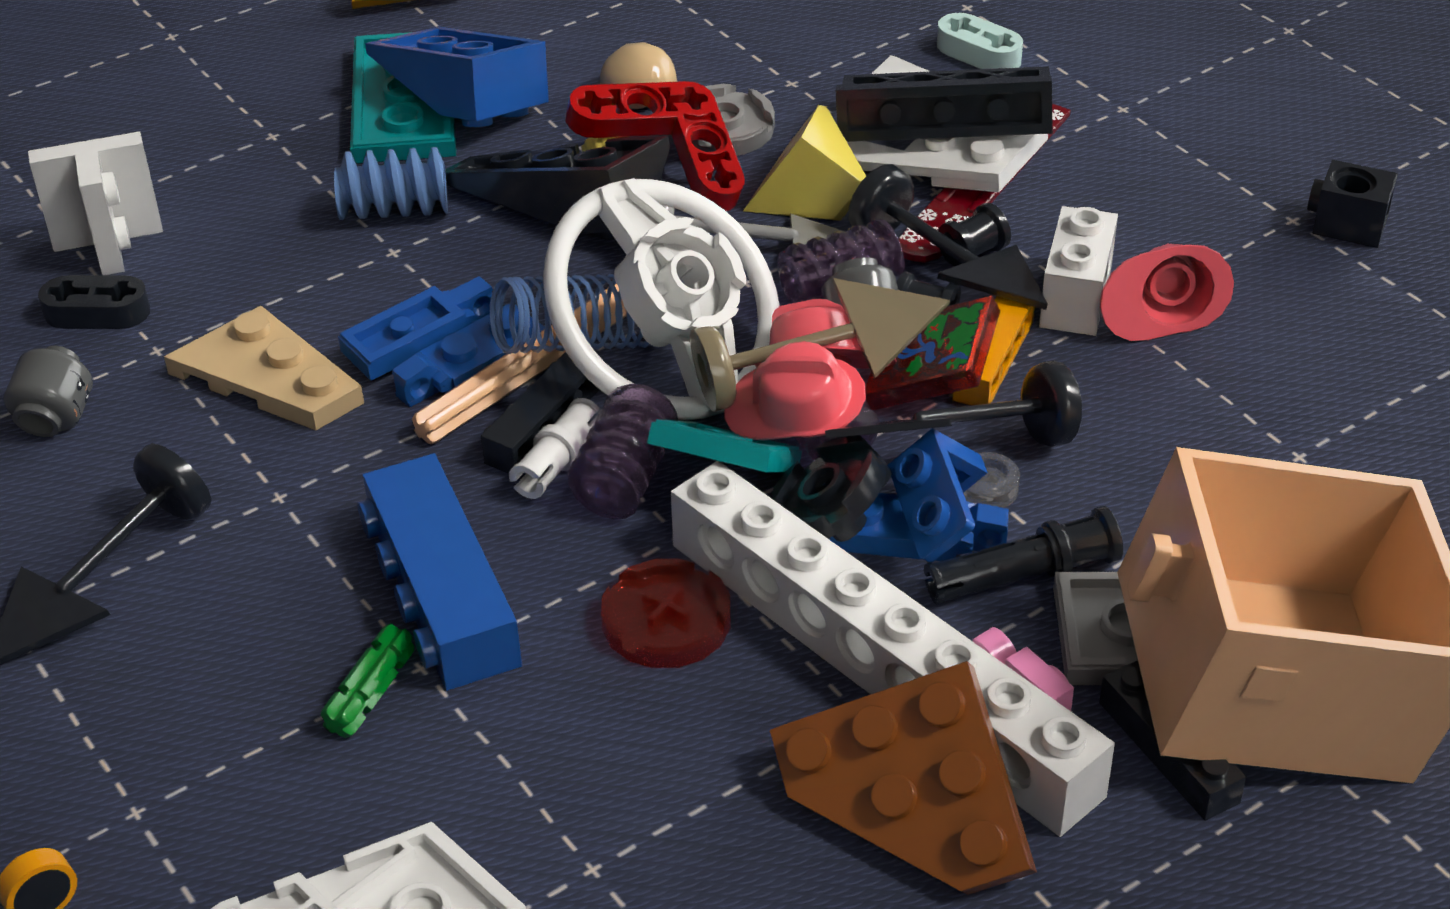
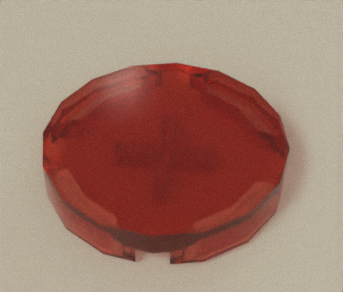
M680 558L645 561L632 565L620 573L619 582L613 585L611 590L608 585L602 595V631L610 647L630 662L650 668H680L704 660L721 647L731 629L730 593L718 575L710 570L709 576L702 571L695 570L694 562Z

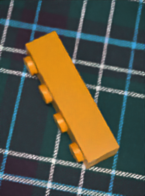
M996 296L995 300L990 299L988 301L985 318L978 321L979 327L974 336L976 338L972 342L973 347L968 362L962 368L950 372L949 384L954 385L953 401L968 405L988 404L993 401L1033 324L1035 307Z

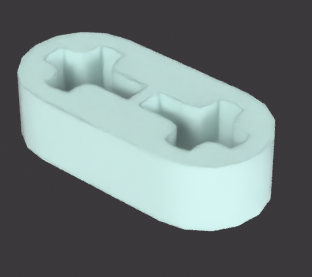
M967 13L947 14L938 21L937 48L945 55L980 69L1019 68L1021 66L1023 39L1018 33Z

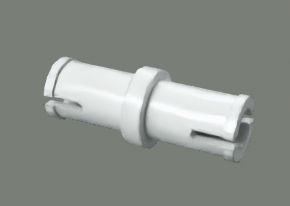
M586 398L573 400L568 409L554 424L544 426L536 434L533 448L509 472L510 482L517 481L524 472L526 473L514 486L518 493L531 499L539 498L561 471L569 470L576 464L581 457L582 446L604 424L603 414L597 415L588 424V421L600 410L594 402Z

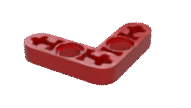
M689 81L598 84L579 86L572 91L565 113V122L573 132L587 138L671 135L691 190L713 201L725 211H729L736 206L745 183L744 174L716 99L705 86ZM628 105H644L651 109L653 114L640 115L633 112ZM704 140L709 142L716 148V151L704 152L697 149L692 144V141ZM716 171L714 176L715 181H711L713 172Z

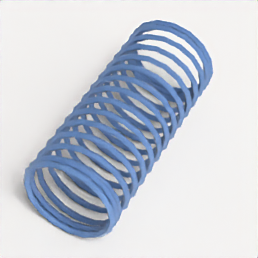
M597 274L595 277L593 275H585L583 277L579 275L567 276L568 286L572 284L574 287L572 295L569 293L573 313L576 295H578L581 307V331L593 349L599 350L602 347L611 349L614 346L620 349L625 346L635 348L637 345L644 348L648 345L653 346L647 341H641L643 338L641 329L637 338L634 330L635 322L628 312L627 321L629 329L625 338L622 329V298L620 291H617L615 287L614 274L607 276ZM528 276L523 279L520 277H503L495 285L490 302V323L495 342L504 353L516 354L519 351L527 353L530 350L539 353L542 349L548 352L554 349L564 351L563 346L558 345L559 339L557 335L555 339L553 336L551 320L546 307L542 276H537L535 279ZM582 283L586 286L583 294L579 288ZM593 283H595L598 286L595 294L591 287ZM605 283L609 284L607 293L603 287ZM510 285L514 290L509 309L510 332L514 342L512 347L507 344L502 321L503 303ZM534 285L538 289L535 298L531 291ZM600 292L604 302L605 332L603 338L599 331L598 300ZM612 292L616 301L615 317L617 330L615 337H613L610 328L611 310L609 303ZM588 294L593 306V332L591 339L587 330L586 302ZM540 298H542L545 313L543 339L538 319ZM516 299L519 310V327L517 334L514 320ZM528 299L530 300L533 320L531 340L529 336L530 310ZM596 337H597L598 341L600 342L599 344H595V343H594L595 340H596ZM536 338L540 344L538 347L534 346ZM548 338L552 343L551 346L546 345ZM608 338H609L610 341H611L610 344H609V343H606V341H607ZM619 338L622 339V343L618 342Z

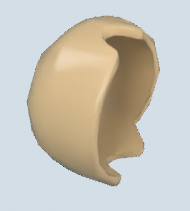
M645 42L630 43L620 47L606 59L600 73V84L677 82L676 71L671 58L663 49ZM641 104L628 105L631 110L646 107Z

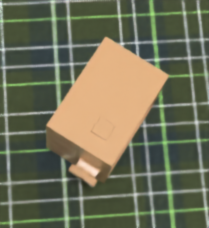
M1176 447L1117 572L1160 755L1196 760L1226 759L1228 763L1414 783L1450 728V551L1422 480Z

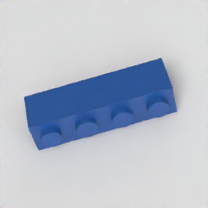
M433 453L362 474L367 500L357 502L360 520L367 538L378 536L380 542L375 543V548L385 579L396 578L399 585L394 586V593L404 623L415 621L419 628L413 630V635L424 668L435 666L447 691L522 667L517 620L436 454Z

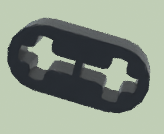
M59 276L43 284L38 293L44 319L55 328L124 329L139 325L150 314V304L145 285L142 280L133 276Z

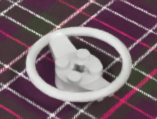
M632 178L609 183L583 196L569 208L559 221L550 239L545 256L543 285L546 307L555 333L568 356L586 378L609 397L630 409L660 419L678 421L697 420L724 413L725 409L712 411L704 398L693 363L690 332L692 329L700 327H714L722 335L729 355L736 354L731 318L739 310L737 306L740 302V289L746 285L744 269L752 285L757 305L758 325L753 349L769 345L772 315L774 310L780 306L769 267L759 248L743 227L713 201L690 189L665 181ZM662 205L690 214L710 227L716 235L713 237L702 228L690 225L694 219L687 217L676 218ZM597 215L600 216L626 253L624 260L614 271V278L618 285L624 308L641 329L642 336L649 344L656 347L671 344L690 397L664 395L630 382L601 359L582 333L570 303L567 279L568 263L572 248L579 234ZM756 366L744 367L739 374L737 369L734 370L736 384L743 376L756 369Z

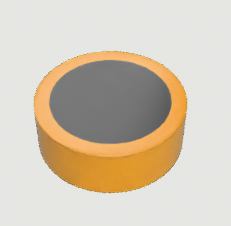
M39 848L28 851L10 862L0 874V903L4 909H63L75 894L77 888L76 873L65 857L55 849Z

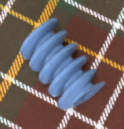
M431 147L427 163L421 162L415 148H409L405 164H400L394 149H388L384 165H378L372 150H366L362 166H357L351 152L345 151L341 166L336 167L334 170L335 202L339 220L346 219L350 204L353 205L359 219L368 217L372 203H374L381 218L389 217L393 202H396L403 217L411 215L415 201L418 202L424 216L432 214L436 200L440 201L445 214H448L445 164L437 147Z

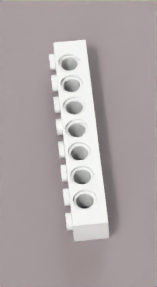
M716 461L671 491L673 546L869 694L965 661L973 665L1015 802L1059 837L1107 798L1115 742L724 464Z

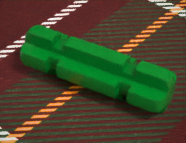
M389 624L380 630L371 642L373 647L366 649L338 687L341 692H335L321 710V717L324 720L323 727L328 732L337 733L344 738L351 737L356 733L366 719L364 714L369 713L399 673L396 669L402 668L414 652L415 646L411 642L413 635L407 629H399L393 624Z

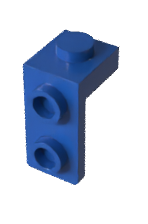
M931 428L888 464L892 473L891 478L918 555L921 559L930 563L934 562L973 531L975 522L964 492L988 473L979 453Z

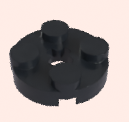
M859 435L836 437L814 448L820 458L813 461L805 469L798 461L795 462L778 480L769 497L828 539L833 536L836 541L843 542L854 537L866 524L867 518L864 512L871 506L882 487L887 484L892 475L891 469L881 456Z

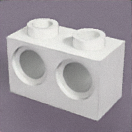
M1062 206L1044 274L1043 296L1048 306L1047 310L1041 309L1040 328L1096 336L1101 316L1100 301L1102 289L1110 276L1118 214L1102 212L1091 207L1074 208Z

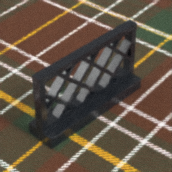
M1049 66L844 75L842 85H837L835 90L837 126L847 142L1053 134L1052 76L1050 75Z

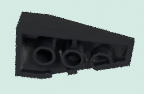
M668 136L622 137L607 139L605 142L606 147L594 148L581 153L578 143L561 145L558 149L544 151L533 157L529 149L470 156L445 169L447 186L557 226L563 215L573 204L599 187L632 178L661 181L670 143ZM599 215L591 220L581 231V233H600L601 239L604 240L615 239Z

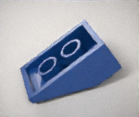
M434 27L365 43L366 53L439 115L462 119V125L466 127L491 125L495 116H524L529 114V107L549 102L545 41L454 28Z

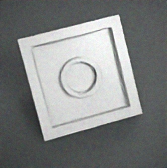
M140 131L28 151L29 164L54 252L95 245L102 275L125 272L121 250L131 248L130 238L163 232Z

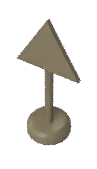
M833 278L834 287L849 319V324L734 355H729L724 339L716 328L705 326L692 329L690 332L691 352L702 393L712 411L729 408L733 405L737 394L734 370L762 363L776 349L789 343L802 341L825 346L856 337L875 379L949 305L950 300Z

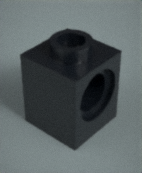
M1332 160L1325 180L1315 178L1311 188L1307 210L1316 212L1312 234L1378 248L1388 219L1398 173Z

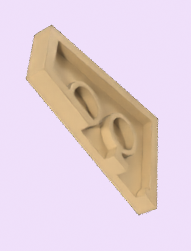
M262 306L239 315L236 319L164 356L169 375L182 380L187 379L190 375L208 381L211 391L224 396H228L233 391L256 399L258 409L313 430L322 428L364 404L362 387L358 382Z

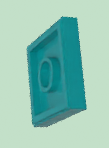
M656 419V422H651L647 440L648 444L762 472H786L795 462L798 461L800 463L802 451L797 446L772 440H753V438L741 437L730 430L693 421Z

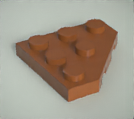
M968 661L770 729L787 797L959 891L969 895L1037 873L974 666Z

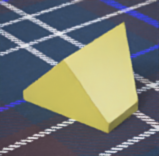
M818 105L792 138L744 208V212L786 216L794 214L800 217L841 221L847 214L852 196L866 175L827 106Z

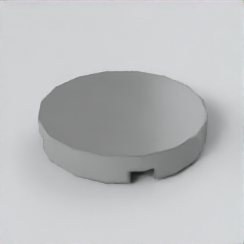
M731 84L705 86L716 99L737 156L745 155L761 148L772 138L775 128V111L771 101L763 94L749 88L748 94L736 92V85ZM704 140L692 141V144L697 149L704 152L716 151V148L709 142Z

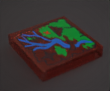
M993 296L946 307L896 357V364L886 367L875 379L872 373H870L865 393L866 401L871 410L978 387L1000 314V309Z

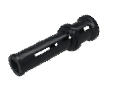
M1100 506L1091 510L1090 516L1063 524H1059L1055 520L1046 521L1041 524V527L1036 529V534L936 563H927L924 565V575L926 577L932 576V579H926L925 583L932 601L938 605L950 599L1045 572L1054 577L1055 572H1072L1073 567L1101 559L1109 564L1118 562L1123 556V540L1113 513L1108 507Z

